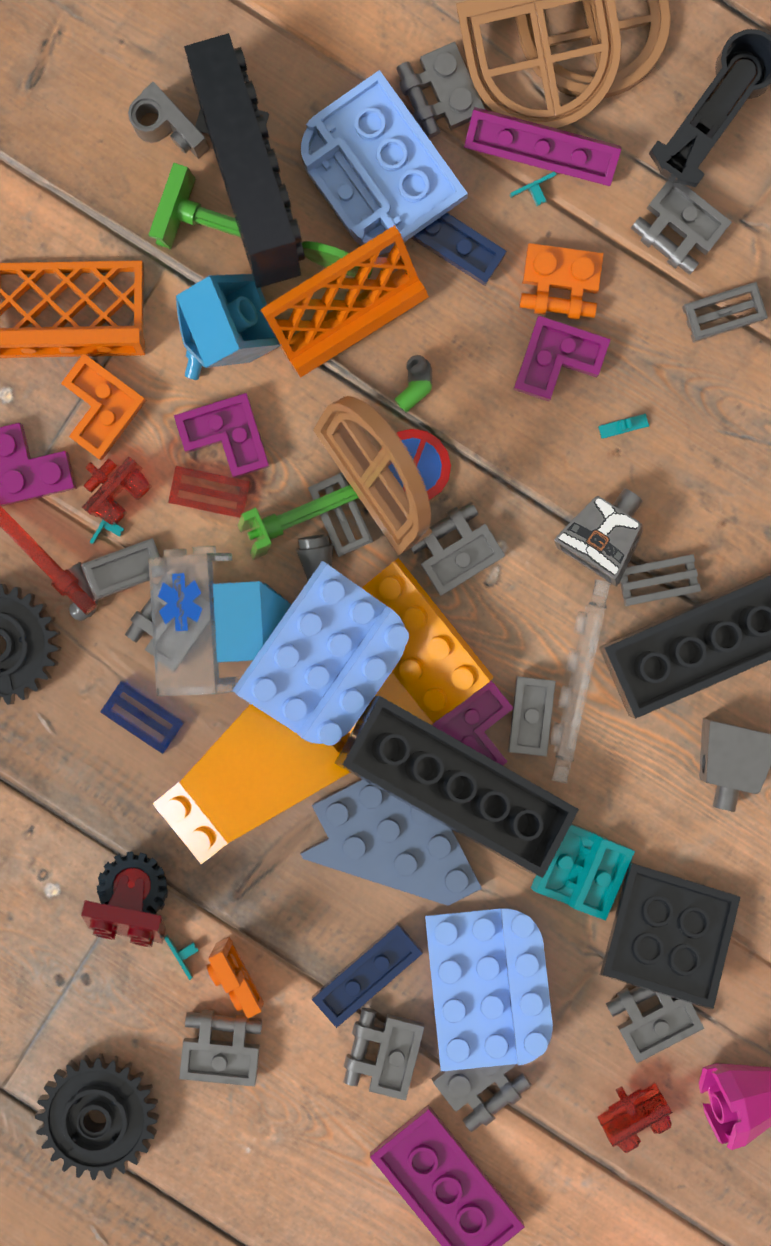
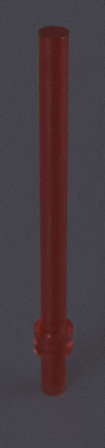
M0 505V527L52 580L51 585L62 596L67 595L85 615L91 613L97 604L78 585L79 580L68 569L63 570Z

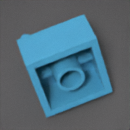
M252 274L211 275L176 295L179 327L183 344L187 349L185 356L188 358L184 376L189 379L199 380L202 366L210 368L250 363L281 346L260 310L267 303L261 288L257 289Z
M261 581L213 584L217 662L254 660L292 604L269 585Z

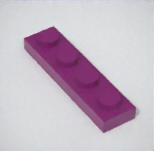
M477 107L473 109L464 148L606 186H611L622 149L620 145Z

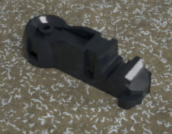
M746 29L731 36L717 58L715 66L716 77L667 145L657 141L649 155L658 167L660 174L672 183L696 187L705 175L698 167L747 99L762 95L771 86V35L761 30ZM736 61H738V62L733 66V68H732L731 71L728 73V75H727L726 78L723 80V82H722L721 85L718 87V89L715 91V93H714L713 96L710 98V100L707 102V100L709 99V97L711 96V94L714 92V90L716 89V87L719 85V83L721 82V80L724 78V76L726 75V73L728 72V70L731 68V66H732ZM755 74H756V77H755L754 81L752 82V84L748 87V89H747L746 92L743 94V96L740 98V100H739L738 103L735 105V107L733 108V110H732V111L730 112V114L727 116V114L729 113V111L731 110V108H732V107L734 106V104L737 102V100L739 99V97L742 95V93H743L744 90L747 88V86L749 85V83L752 81V79L754 78V76H755Z

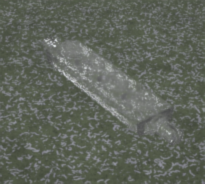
M595 579L591 602L589 601V604L586 605L585 612H578L575 622L574 633L580 634L577 649L571 648L569 651L566 670L572 672L569 685L562 686L558 701V708H563L560 723H554L550 738V745L555 746L554 752L557 758L552 780L561 783H568L571 763L574 761V751L605 609L608 606L606 601L611 583Z

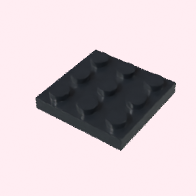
M631 863L626 872L600 975L708 1009H714L741 897Z

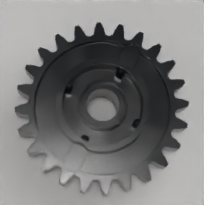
M0 584V635L5 638L7 644L5 652L0 655V701L1 697H3L5 703L11 705L14 704L15 694L21 700H26L29 698L28 688L35 692L40 691L42 688L38 681L39 678L44 680L52 678L46 667L58 665V662L51 657V653L61 650L60 646L52 644V639L60 635V631L49 629V625L54 622L55 617H43L42 614L47 605L39 604L34 606L35 594L29 593L22 598L21 587H14L9 594L6 584Z
M103 1053L98 1055L95 1063H92L87 1055H84L81 1059L80 1066L73 1060L69 1061L66 1065L67 1073L58 1069L53 1075L56 1082L48 1081L44 1086V1090L48 1094L41 1095L37 1101L44 1108L38 1110L35 1119L44 1123L39 1126L36 1134L48 1137L41 1146L42 1149H54L55 1152L50 1160L53 1162L62 1158L64 1160L62 1171L65 1172L71 1166H75L77 1178H80L85 1170L90 1171L92 1180L96 1179L99 1171H103L105 1176L111 1179L115 1167L121 1173H126L128 1161L137 1165L141 1159L139 1151L147 1153L151 1146L147 1139H154L157 1130L150 1125L158 1122L159 1114L150 1110L156 1107L158 1099L147 1097L153 1088L152 1084L145 1086L140 1084L144 1075L143 1072L134 1076L131 1075V1062L120 1068L118 1066V1056H115L110 1064L105 1063ZM89 1111H101L106 1117V1122H94L89 1116Z

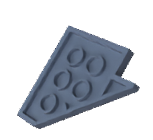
M360 779L312 804L328 838L302 851L301 856L303 859L447 906L482 889L452 829L365 780Z

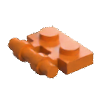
M528 243L522 284L535 285L537 290L536 295L521 293L519 308L533 309L534 314L545 315L546 311L567 314V318L578 320L580 316L595 318L597 303L582 301L583 292L598 293L604 253ZM549 287L571 290L570 298L550 297Z

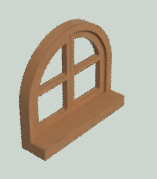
M468 0L456 3L469 73L474 87L485 104L493 112L552 128L569 125L586 116L605 97L613 84L619 67L621 36L615 0H594L601 44L551 55L543 10L583 0ZM530 13L538 58L489 69L480 25ZM601 52L597 71L588 87L577 98L560 106L553 63ZM540 66L547 109H531L513 102L500 91L492 77Z
M594 0L582 1L588 28L548 37L550 47L590 38L591 45L601 44ZM646 0L649 15L618 21L620 31L650 24L649 34L641 53L627 67L617 72L613 84L604 98L619 95L633 88L657 64L667 43L670 31V7L668 0ZM530 13L515 16L519 41L526 59L538 58ZM601 52L593 53L597 68ZM557 62L553 63L557 89L564 94L578 97L593 79L591 76L573 73L563 68ZM540 66L532 67L536 74L542 79Z
M344 396L327 406L313 431L399 556L433 533L429 528L431 523L430 502L422 477L398 435L370 405L356 397ZM360 425L364 427L382 446V449L379 453L377 452V450L375 449V447L373 446L365 432L362 430ZM391 463L394 464L405 491L388 468Z

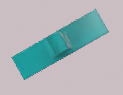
M552 172L511 192L509 196L513 198L529 190L536 206H539L541 203L546 202L539 184L554 178L557 174Z
M646 414L604 424L598 426L601 439L649 427Z
M116 500L113 501L90 540L91 544L95 543L103 528L119 537L121 532L124 531L123 527L109 520L118 504Z
M168 935L164 936L166 943L188 979L191 980L193 975L184 960L199 951L198 947H195V942L178 951Z

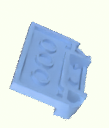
M380 70L318 112L306 124L307 129L301 141V156L306 172L352 238L360 246L394 225L399 230L405 244V241L468 198V193ZM394 243L381 250L379 255L389 253Z
M322 561L232 691L297 733L302 739L311 743L331 746L338 743L354 727L404 653L405 645L409 640V633L395 611Z
M507 908L425 916L441 1072L518 1064L519 1066L530 1063L543 1055L552 1037L553 1022L544 943L541 932L535 922L524 913Z

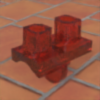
M130 457L110 477L108 475L117 467L110 458L100 468L92 462L86 466V469L93 476L83 486L92 493L101 483L103 485L82 508L90 515L99 516L113 526L117 525L128 512L115 500L116 496L125 488L136 500H139L152 487L148 479L141 472L143 467Z
M656 1083L644 1090L640 1088L629 1095L620 1086L615 1090L621 1100L610 1105L608 1111L597 1116L612 1147L618 1145L625 1153H628L637 1148L641 1142L637 1135L638 1132L649 1126L654 1134H661L670 1129L672 1123L669 1115L673 1112Z

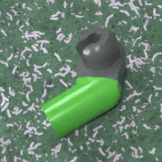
M414 355L407 361L408 387L394 398L395 402L405 413L432 390V367L429 361L421 355Z

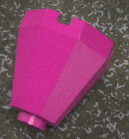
M722 1063L703 1067L698 1084L701 1094L708 1091L710 1103H703V1108L718 1142L721 1144L728 1143L727 1148L734 1150L746 1146L771 1127V1067Z

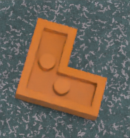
M84 353L61 382L62 385L91 406L69 437L102 461L147 400Z
M230 936L216 943L208 958L210 962L207 965L208 973L216 986L221 984L225 992H229L230 999L236 1010L241 1011L243 1009L246 1017L249 1019L262 1011L264 1001Z

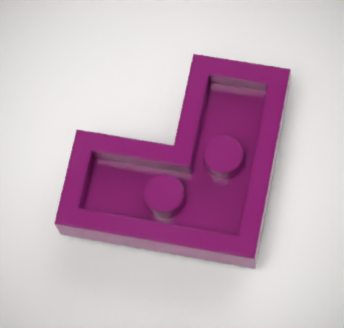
M538 315L513 390L550 401L561 366L597 378L611 339Z
M247 393L174 415L186 453L222 442L233 478L270 467Z
M16 423L0 427L1 506L77 489L68 452L62 451L31 459L23 424Z
M492 680L432 724V726L503 766L508 762L485 734L487 729L514 709Z

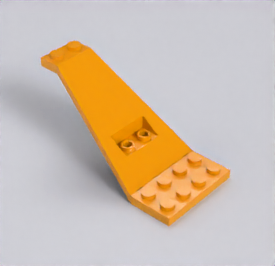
M399 558L362 587L366 592L395 611L409 633V640L405 645L401 659L375 696L385 698L432 725L494 678ZM250 704L183 779L156 800L153 805L202 864L228 843L349 774V771L334 763L354 727L334 745L328 746L311 743Z

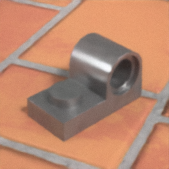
M154 82L148 85L130 105L128 111L129 120L136 134L143 141L149 143L159 142L173 131L170 137L183 153L186 154L190 150L199 159L209 150L205 137ZM147 113L158 115L157 121L151 126L140 124L142 117Z

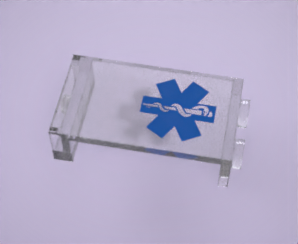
M216 546L193 547L192 555H187V549L164 550V557L148 559L157 696L232 693L240 678L239 676L219 677L213 597V563L232 561V553H216Z

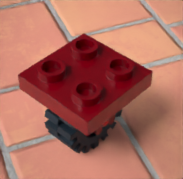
M127 852V856L121 857L120 854L115 856V861L111 864L107 862L104 865V872L100 873L98 877L99 886H97V893L100 903L85 900L81 917L87 927L93 930L92 935L96 937L115 940L117 934L130 937V943L138 946L152 947L153 942L163 944L166 927L162 916L156 914L159 909L162 910L164 908L165 898L168 897V884L162 867L158 865L154 858L149 859L146 854L141 852L139 855H134V852Z

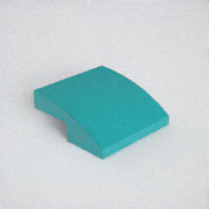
M571 824L544 877L535 876L531 889L536 893L568 904L573 909L606 921L635 851Z

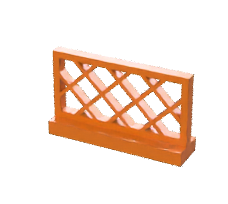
M394 225L260 310L281 345L280 347L301 378L429 298L426 288L417 276L402 236ZM394 243L387 258L378 257L381 250ZM356 266L360 267L355 278H345L349 270ZM372 267L381 268L376 280L367 279ZM322 287L326 288L322 299H311L314 292ZM339 288L349 289L343 300H333ZM287 309H293L288 320L275 319L276 316ZM306 309L316 310L311 321L301 320ZM328 310H333L332 312L326 315Z
M142 260L0 263V297L2 296L5 299L0 304V316L13 306L24 317L13 328H0V358L81 357L83 353L87 356L145 355V339L143 337L144 264ZM120 272H134V284L123 294L111 283ZM82 273H93L100 281L84 294L73 282ZM2 274H17L24 280L10 296L1 289ZM44 274H56L62 282L46 295L35 283ZM107 286L118 299L103 312L91 300ZM69 287L81 299L65 313L54 300ZM32 288L43 300L27 314L16 301ZM133 295L134 304L129 300ZM126 304L134 312V325L118 326L110 317ZM50 305L61 318L52 327H41L34 319ZM88 305L99 317L90 326H79L72 318ZM67 323H69L72 327H64V326H65Z

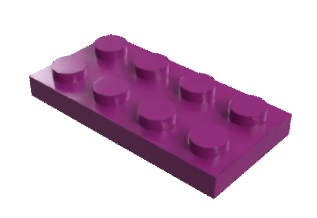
M429 1105L370 1152L372 1161L441 1246H503L525 1228L522 1219Z

